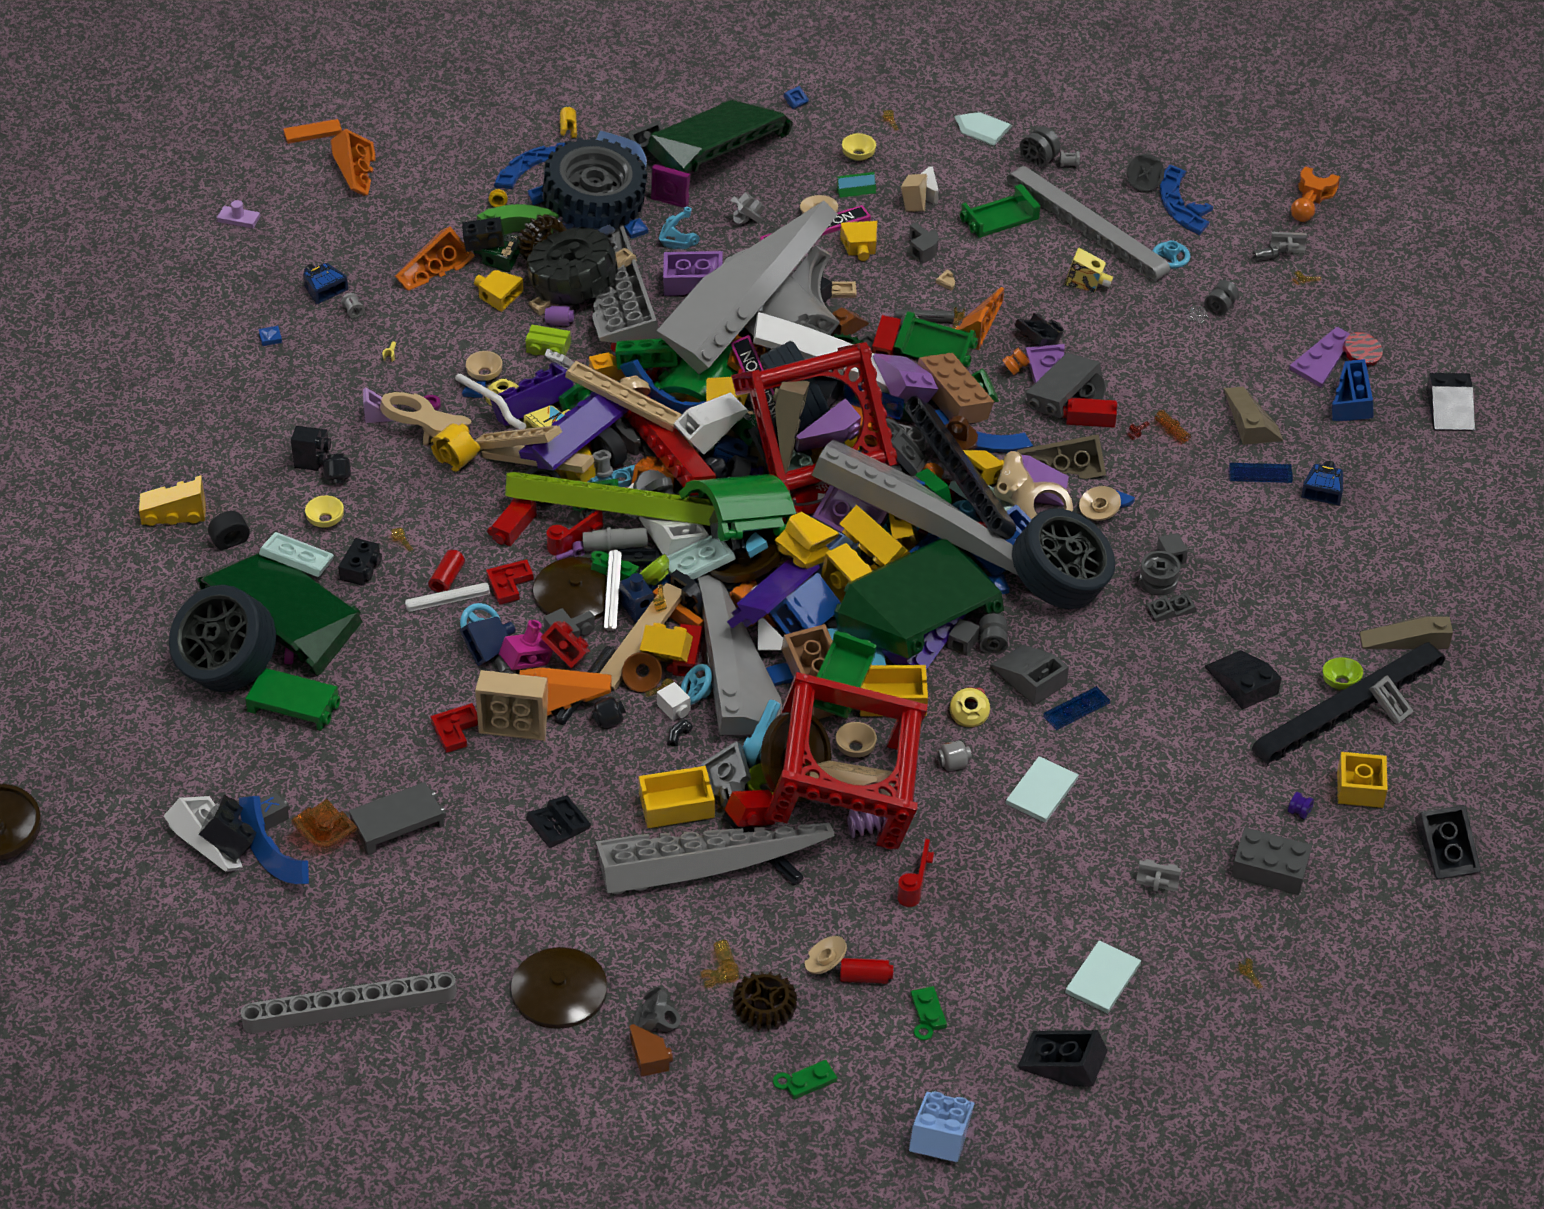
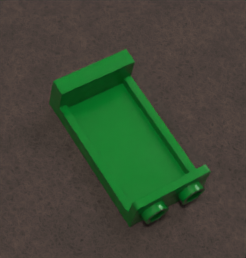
M1020 184L1015 186L1014 195L974 208H970L966 202L962 203L960 218L962 222H966L969 225L971 233H975L981 238L1038 220L1040 205L1026 188Z
M907 311L894 349L897 354L918 360L920 357L953 353L966 368L970 366L972 359L970 355L972 349L975 350L977 347L978 338L974 330H970V333L950 328L916 318L915 313Z
M835 631L832 644L817 677L861 688L875 658L877 645L868 640L853 637L848 633ZM814 699L813 707L848 719L852 710L849 707Z
M265 668L258 676L245 700L247 712L256 714L259 708L314 722L316 723L317 730L321 731L324 725L330 723L333 709H338L341 698L338 696L337 686Z

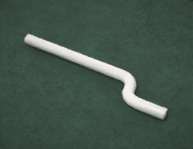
M462 374L456 375L455 378L458 382L494 401L510 425L519 430L526 428L525 423L513 417L506 402L500 395Z

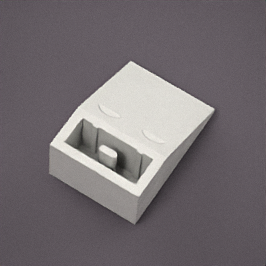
M728 393L689 408L674 424L705 454L744 417L748 410L732 393Z
M639 516L640 521L647 528L648 533L661 553L667 556L709 536L701 524Z

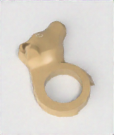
M404 392L386 393L381 400L380 410L387 418L405 424L422 426L424 430L423 445L428 446L432 437L436 436L449 424H465L468 428L471 424V420L465 416L451 415L434 410L427 399L416 393L413 395ZM392 405H406L414 408L417 411L406 412L399 410Z
M1010 451L1004 456L1003 468L997 485L994 488V494L998 499L1009 502L1013 506L1017 504L1031 520L1037 515L1034 510V500L1042 493L1057 495L1062 500L1064 509L1073 511L1072 498L1066 488L1055 482H1034L1025 468L1022 455L1019 452Z

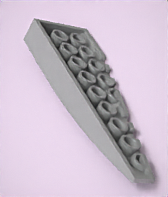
M619 224V228L615 229V232L606 235L611 241L615 253L623 248L632 252L623 224ZM635 259L631 260L632 264L625 267V265H622L618 268V273L615 275L616 279L611 286L595 297L596 302L594 303L592 318L600 341L617 343V341L661 338L656 333V330L659 328Z
M706 573L697 578V584L701 592L702 619L704 620L703 626L709 667L712 672L711 681L719 735H753L769 700H775L781 704L776 717L780 715L782 709L781 697L743 622H740L734 628H731L727 623L733 617L731 612L736 607L724 583Z
M830 823L799 825L798 829L778 826L775 831H768L764 827L754 828L755 832L745 833L743 828L707 830L703 832V835L691 831L684 832L678 837L671 836L670 833H661L660 838L650 839L649 834L596 841L607 893L622 894L626 890L635 889L642 891L652 886L703 878L755 865L833 837L834 831Z

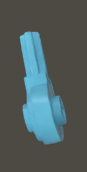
M775 700L768 701L752 737H747L743 745L747 765L750 768L761 761V747L764 735L781 707V704Z

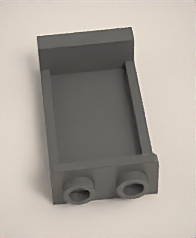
M1066 353L1026 392L1028 406L1033 410L1062 418L1064 414L1063 405L1068 399L1073 397L1096 373L1102 376L1100 362Z
M426 782L353 808L349 810V816L354 831L365 851L370 855L377 852L376 844L435 822L439 824L440 828L444 827L446 812L442 804L438 805L435 791L429 789Z

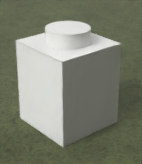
M675 682L657 691V705L672 721L679 717L684 718L691 711V698Z

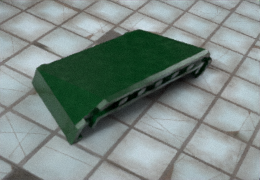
M730 100L663 130L653 132L649 137L647 149L667 168L689 173L691 170L697 172L700 164L769 133L775 132L780 138L786 137L790 133L793 122L782 112Z
M941 538L847 583L844 589L846 594L841 604H837L834 612L839 632H845L859 639L868 640L878 647L902 657L911 658L922 651L924 647V634L984 605L987 614L1003 612L1004 605L1000 589L971 557L960 547Z
M259 553L202 575L195 580L200 590L215 585L234 586L261 602L269 610L274 620L276 641L297 655L300 662L304 663L306 661L311 667L310 671L317 677L325 670L363 622L360 617L361 612L353 604L349 606L302 571L262 556Z

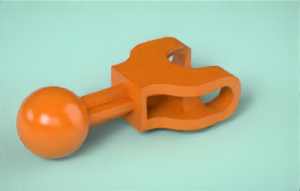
M1305 166L1300 173L1301 181L1298 184V188L1302 192V198L1296 199L1291 206L1293 218L1299 222L1309 221L1315 214L1314 203L1320 204L1322 200L1334 197L1339 187L1341 176L1331 174L1327 178H1319L1313 174V168Z

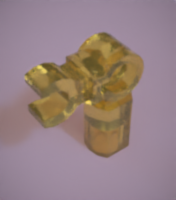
M725 939L714 943L713 948L720 967L714 971L705 969L700 972L702 978H711L708 981H704L705 988H711L719 982L721 984L727 982L734 983L740 977L739 967L735 963L729 942Z

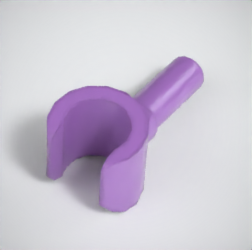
M574 542L573 549L557 555V560L570 556L578 557V551H581V556L585 554L583 542Z

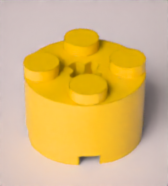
M449 424L431 439V442H433L431 450L440 463L447 462L453 466L451 470L455 472L475 458L480 451L479 444L469 434V429L465 424Z

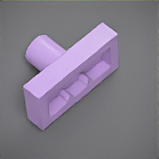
M235 200L231 203V207L223 206L217 216V222L254 228L260 218V212L244 210L242 201Z

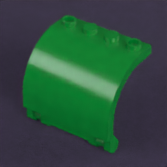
M731 343L712 365L700 374L679 356L678 366H669L667 370H663L657 377L659 381L655 382L654 386L666 393H684L700 401H706L707 378L731 377V375L738 374L736 370L727 365L730 352L733 350Z
M772 474L693 480L687 482L686 486L679 491L681 500L686 499L691 493H698L699 498H710L718 518V538L720 541H728L729 538L739 540L743 537V531L773 529L774 534L779 536L785 530L789 518L796 514L787 487L778 477ZM782 518H786V524H784ZM727 523H731V530H729Z

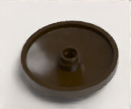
M773 529L757 530L756 533L767 542L768 548L751 558L748 555L747 549L739 554L737 549V554L734 553L735 560L708 572V574L726 583L745 582L766 574L784 556L778 550V545L775 541L778 536L774 534ZM729 538V540L725 542L732 550V541L731 538ZM744 538L745 547H746V542H747L748 538Z
M569 557L557 560L547 565L537 575L533 585L534 600L538 608L546 615L563 608L571 619L588 611L592 612L594 620L605 615L607 575L591 570L593 562L591 558Z
M791 711L782 713L771 722L762 742V771L773 793L784 767ZM812 715L809 733L810 752L817 764L831 761V745L827 732L821 722ZM798 797L797 802H804L809 799Z
M0 784V861H3L25 851L35 841L41 828L40 809L34 797L24 789L10 784Z
M567 947L548 948L532 954L516 969L511 983L512 999L519 1013L536 1025L553 1029L574 1027L586 1022L601 1009L607 996V979L601 965L589 954Z

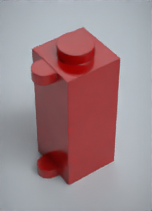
M885 315L881 316L872 345V353L893 355L901 319Z
M1068 399L1067 406H1063V418H1066V425L1115 428L1117 400Z
M514 498L492 527L487 529V533L498 544L511 546L536 517V502Z
M680 624V627L687 629V632L693 636L687 662L673 660V663L667 665L668 672H673L675 676H685L690 669L698 664L700 645L702 643V626Z

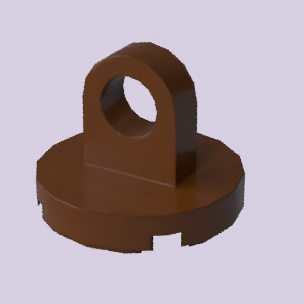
M957 415L952 416L949 423L945 426L962 450H974L977 447L978 441L976 430L969 425L966 418Z

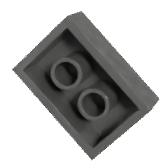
M1244 827L1231 877L1299 895L1309 863L1312 845Z

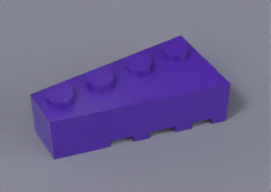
M552 362L549 364L550 369L546 371L540 369L535 372L536 377L523 379L519 382V387H510L498 395L504 399L513 417L521 419L526 414L547 406H553V403L559 401V396L574 386L573 381L565 377L567 369L556 362ZM490 400L497 420L504 426H509L510 424L503 417L499 406Z

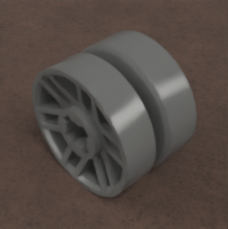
M1040 126L1021 140L1019 148L1024 160L1028 162L1035 160V165L1040 168L1060 153L1061 144L1058 136L1051 129Z
M1153 551L1146 554L1141 561L1139 584L1142 589L1157 596L1172 593L1178 585L1179 560L1173 554L1165 551Z

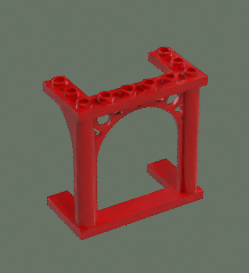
M867 342L839 347L836 352L762 371L758 369L731 375L736 396L750 393L769 473L778 477L785 484L788 491L819 483L822 480L812 476L816 464L790 470L787 473L784 471L764 391L765 389L781 386L782 382H795L816 376H829L844 382L855 393L862 409L861 432L852 448L858 451V447L861 446V453L888 466L897 464V453L891 442L892 432L887 426V412L882 405V392L877 385V371L872 365V351ZM855 367L858 369L859 376L852 382L849 380V372ZM838 369L844 370L843 375L839 374ZM859 383H861V388L863 389V391H860L858 389ZM869 423H871V428L873 429V431H870L868 429ZM866 435L873 436L876 445L868 446L864 441V437Z
M796 672L780 712L781 715L791 711L784 767L767 807L765 818L787 824L798 797H804L809 800H816L854 811L873 814L878 817H885L886 819L877 836L876 845L886 849H899L917 811L918 803L913 802L918 750L921 723L926 715L928 704ZM814 699L897 719L887 741L888 748L898 750L896 766L890 776L872 785H853L835 779L816 763L809 748V733ZM809 772H815L818 774L819 778L807 776L805 774ZM884 789L891 796L880 794L878 790Z

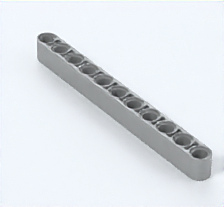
M1021 166L1007 175L1009 185L1011 184L1015 187L1022 184L1032 197L1043 205V208L1055 213L1059 219L1068 222L1071 227L1084 233L1083 235L1091 240H1095L1104 249L1110 250L1117 258L1125 260L1126 264L1132 268L1135 267L1141 274L1153 279V282H1156L1170 272V265L1164 258L1029 168Z

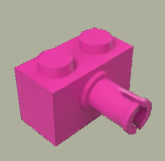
M529 620L524 634L506 636L504 638L499 655L511 670L539 667L549 663L553 650L540 638L543 634L539 632L542 627L539 621Z

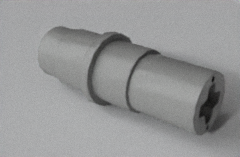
M607 527L606 530L583 532L584 551L610 552L617 549L648 547L647 528L611 529Z

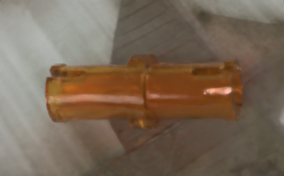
M1163 409L1157 412L1158 416H1155L1154 419L1165 428L1168 434H1172L1181 444L1189 441L1186 437L1191 438V434L1180 426L1178 420L1171 418Z

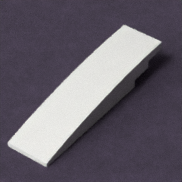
M758 312L756 317L753 343L769 347L771 350L788 341H793L803 358L809 359L836 352L839 347L853 345L828 334ZM872 353L871 361L877 371V385L882 392L890 394L873 358L874 353ZM855 367L849 372V380L854 382L859 376L858 369ZM838 369L839 374L843 375L844 370Z

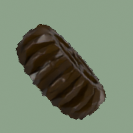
M544 214L543 216L537 215L536 220L531 218V223H525L526 228L521 230L523 234L518 237L521 241L517 244L520 248L519 252L527 261L528 255L532 252L533 244L535 246L537 243L547 239V236L552 234L551 230L553 234L556 232L560 233L566 231V227L555 216Z
M761 970L759 975H755L752 972L750 978L744 976L742 982L737 983L736 989L733 992V1007L736 1017H740L742 1023L748 1021L749 1028L757 1024L758 1031L762 1026H766V1029L769 1031L771 1025L778 1029L780 1022L786 1025L788 1018L792 1019L794 1011L797 1009V994L794 985L789 984L788 978L782 979L780 973L774 976L772 971L764 974ZM753 992H756L755 994L751 995V998H748V999H747V997H748L750 994H752ZM780 1001H783L778 1007L774 1008Z

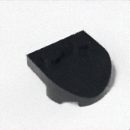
M1033 313L1031 320L1017 319L1014 325L1020 330V334L1032 339V343L1036 346L1057 345L1064 329L1056 321L1050 319L1047 322V320L1042 318L1041 314Z
M676 569L671 573V585L681 589L680 604L700 617L702 615L700 588L690 576Z

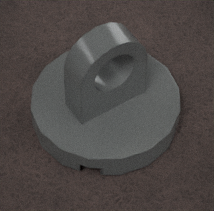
M1142 153L1135 156L1129 162L1126 175L1129 183L1135 189L1151 191L1161 184L1165 170L1158 157Z
M657 470L644 471L637 477L633 485V489L673 494L671 478L666 477Z
M659 987L651 988L643 996V999L646 1001L643 1005L639 1004L633 1019L634 1025L649 1032L654 1027L664 1032H671L681 1022L677 1010L666 1004L667 992ZM664 1014L669 1016L671 1024L665 1020Z

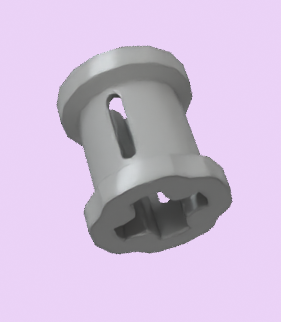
M1060 151V168H1063V166L1079 168V151H1076V153Z
M347 293L343 296L341 304L344 308H347V313L351 318L363 315L365 307L358 302V297L355 293Z
M607 450L595 452L592 456L596 463V476L608 477L612 475L613 467L610 465L611 453Z

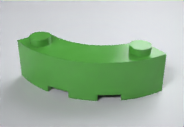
M515 204L487 209L477 215V220L501 217L505 235L512 232H521V230L526 228L525 223H531V218L536 220L537 215L543 216L547 214L555 216L557 219L559 215L547 208Z

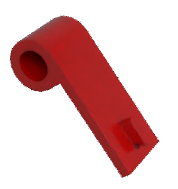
M596 510L570 530L562 525L550 526L546 532L548 552L554 556L568 552L573 548L574 542L583 541V532H592L602 528V510Z
M925 839L919 874L907 873L898 880L897 899L902 906L914 907L920 902L927 863H933L934 852H929L930 839Z

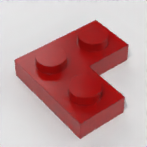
M527 559L486 569V576L499 605L520 599L515 584L534 580L533 572Z
M473 703L430 716L431 723L446 753L467 747V740L462 730L478 725L477 711Z

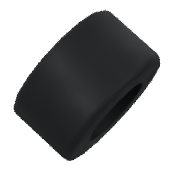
M225 511L214 517L209 523L208 534L219 550H226L245 543L249 538L250 528L239 512Z

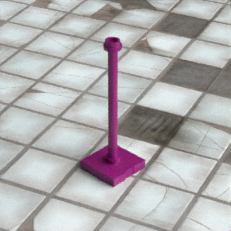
M655 164L652 167L651 199L682 208L687 207L689 204L690 174Z

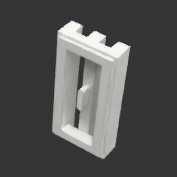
M549 349L546 350L545 357L563 368L569 369L574 364L567 356L560 355Z

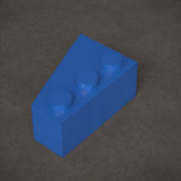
M1366 360L1345 361L1340 376V383L1336 389V396L1332 403V420L1350 421L1373 418V398Z

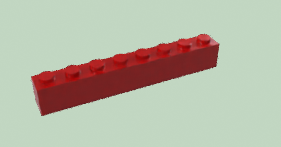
M631 410L624 414V417L683 488L689 481L716 479V474L676 428L670 431ZM691 493L690 496L699 495V494H698V493Z

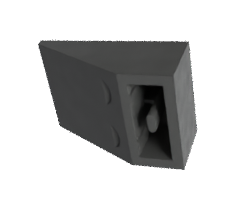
M1021 645L990 664L992 669L1034 705L1067 685L1069 666L1056 655L1030 646Z

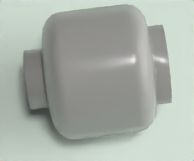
M962 741L944 743L941 745L940 750H937L939 765L941 768L944 767L946 771L965 769L968 765V760L972 759L970 748L965 747Z

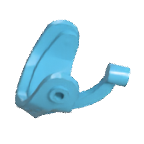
M684 207L683 212L666 219L659 236L662 245L671 249H687L699 243L700 237L697 234H683L674 228L681 219L690 217L692 210L690 207ZM666 237H674L675 240L666 239Z

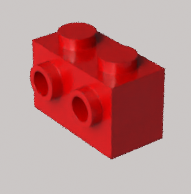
M556 621L540 638L566 664L574 668L591 652L587 648L589 644L582 637L579 636L577 638L572 633L573 628L567 622Z
M769 790L732 791L724 810L737 826L774 825L776 822L765 818L767 807L772 798V793Z

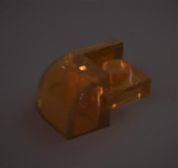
M325 799L312 809L308 807L291 820L292 825L306 841L315 847L328 848L338 844L357 829V826L343 811L339 813L328 799Z

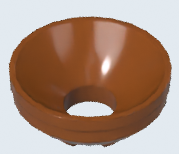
M637 652L630 655L622 667L624 682L629 688L637 692L652 690L658 685L662 677L660 662L655 656L647 652ZM639 664H646L649 667L648 675H638L636 667Z

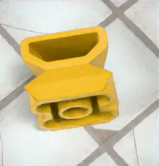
M799 512L789 518L785 530L775 541L778 545V550L784 555L791 556L795 565L809 569L824 562L826 552L830 551L827 545L839 536V533L807 514Z

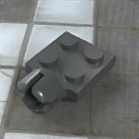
M738 741L701 763V766H706L714 799H720L721 806L724 808L732 791H745V784L751 780L744 750Z

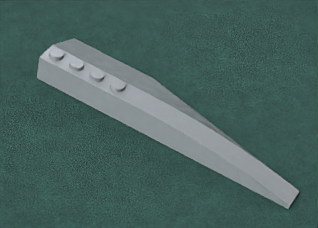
M822 201L700 280L656 330V333L698 374L702 373L712 365L780 286L838 214L825 201Z
M834 439L825 446L818 458L812 476L1018 575L1013 564L1012 544L955 508L909 475Z

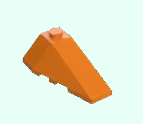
M344 129L331 139L332 155L351 190L366 196L369 193L371 183L367 175L373 172V168L369 167L370 161L374 162L376 158L374 143Z
M449 226L434 236L395 275V278L409 291L428 283L429 278L437 275L442 277L446 275V271L453 268L455 271L461 269L475 255L471 251L466 252L464 242Z
M1000 287L963 319L960 326L956 327V329L970 333V330L975 331L978 338L977 350L980 349L1003 303L1005 289L1003 287Z
M542 667L520 670L519 675L547 678V716L552 714V710L564 707L565 710L570 708L574 702L580 700L587 702L611 693L612 676L609 674Z

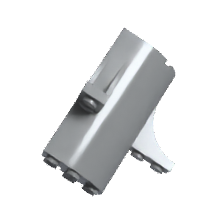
M815 245L796 271H791L744 326L753 336L758 312L831 335L840 322L828 310L821 297V277L825 265L831 257L828 251ZM742 250L734 254L733 256L726 258L722 265H724L731 259L735 258L745 250ZM765 347L768 352L771 351V348Z

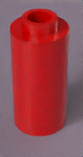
M448 550L428 582L431 590L436 592L449 590L465 563V558L460 551Z
M842 958L840 982L888 984V979H893L894 965H889V960Z

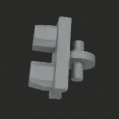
M746 192L740 199L735 196L731 199V202L738 206V210L734 211V221L737 224H745L749 221V217L758 223L763 221L760 214L766 207L759 200H754Z
M1272 232L1270 245L1276 246L1278 252H1286L1287 254L1305 253L1307 233Z
M1149 859L1145 861L1140 860L1136 883L1152 886L1153 891L1157 892L1158 888L1177 892L1181 868L1173 864H1156L1154 860Z

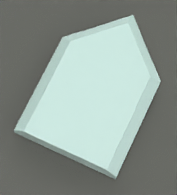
M980 112L955 116L962 134L993 146L1012 127L1009 123Z

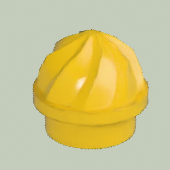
M501 189L491 191L489 202L493 207L506 205L508 196L505 191Z

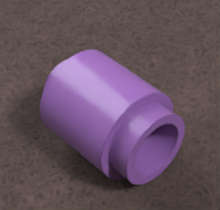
M550 306V308L545 309V323L550 324V326H569L570 322H574V310H571L570 306Z

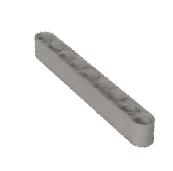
M438 972L246 1004L241 1009V1019L246 1032L260 1033L443 1003L455 998L457 994L456 980L450 972Z

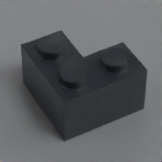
M304 426L295 427L291 437L294 468L319 471L320 465H323V460L326 459V450L329 451L331 448V438H328L327 429Z
M224 794L209 811L198 835L236 862L252 844L257 832L249 824L243 823L238 819L243 807L235 799L229 798Z

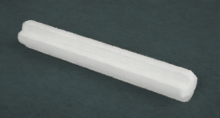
M618 550L610 551L608 558L604 629L608 631H614L617 628L622 556Z
M485 582L407 599L405 605L407 611L411 612L489 595L490 588L488 583Z

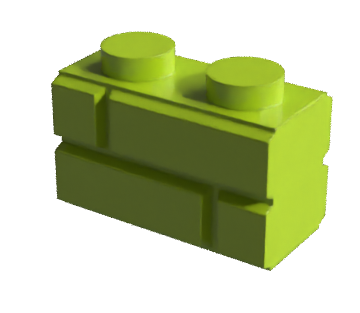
M531 325L525 340L526 352L532 355H545L546 350L549 349L566 356L571 345V331Z

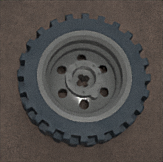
M582 137L577 138L576 142L566 141L565 146L559 145L556 147L555 152L551 151L549 158L545 162L542 192L544 202L547 201L546 207L549 210L553 209L554 213L562 217V222L566 224L569 222L573 223L576 228L581 226L592 229L603 228L610 224L614 229H617L619 224L624 226L629 224L630 218L634 220L638 212H641L644 204L647 171L645 170L644 163L639 162L640 157L637 154H631L630 148L621 147V143L616 141L611 143L608 142L609 139L605 138L603 140H596V137H590L589 140H583Z

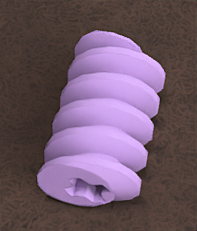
M852 809L849 810V815L847 816L848 828L852 838H855L856 830L859 831L861 836H864V829L866 828L869 834H873V827H876L878 832H880L886 819L885 817H878L861 811L857 812Z

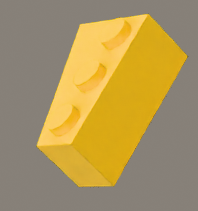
M197 476L195 480L187 483L183 481L177 482V486L167 489L164 486L141 493L139 504L141 525L153 526L165 523L174 525L183 522L198 523L205 521L206 501L202 476Z

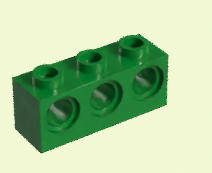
M662 338L617 341L615 351L617 370H621L620 366L624 363L637 359L642 368L678 366L679 355Z

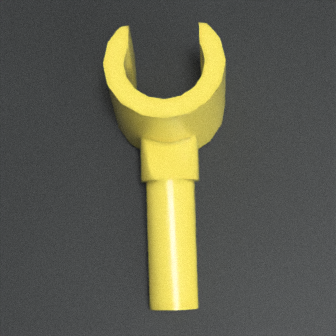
M393 341L390 348L383 350L384 361L387 356H391L392 362L395 360L394 349L396 342Z

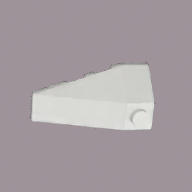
M210 796L179 798L164 815L169 823V827L179 837L224 871L241 869L243 866L240 859L235 862L198 835L209 811L215 806Z

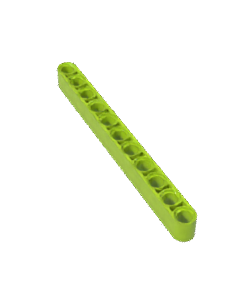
M519 472L506 474L505 495L512 498L710 526L709 519L715 510L710 499L688 496L686 499L681 500L680 495Z

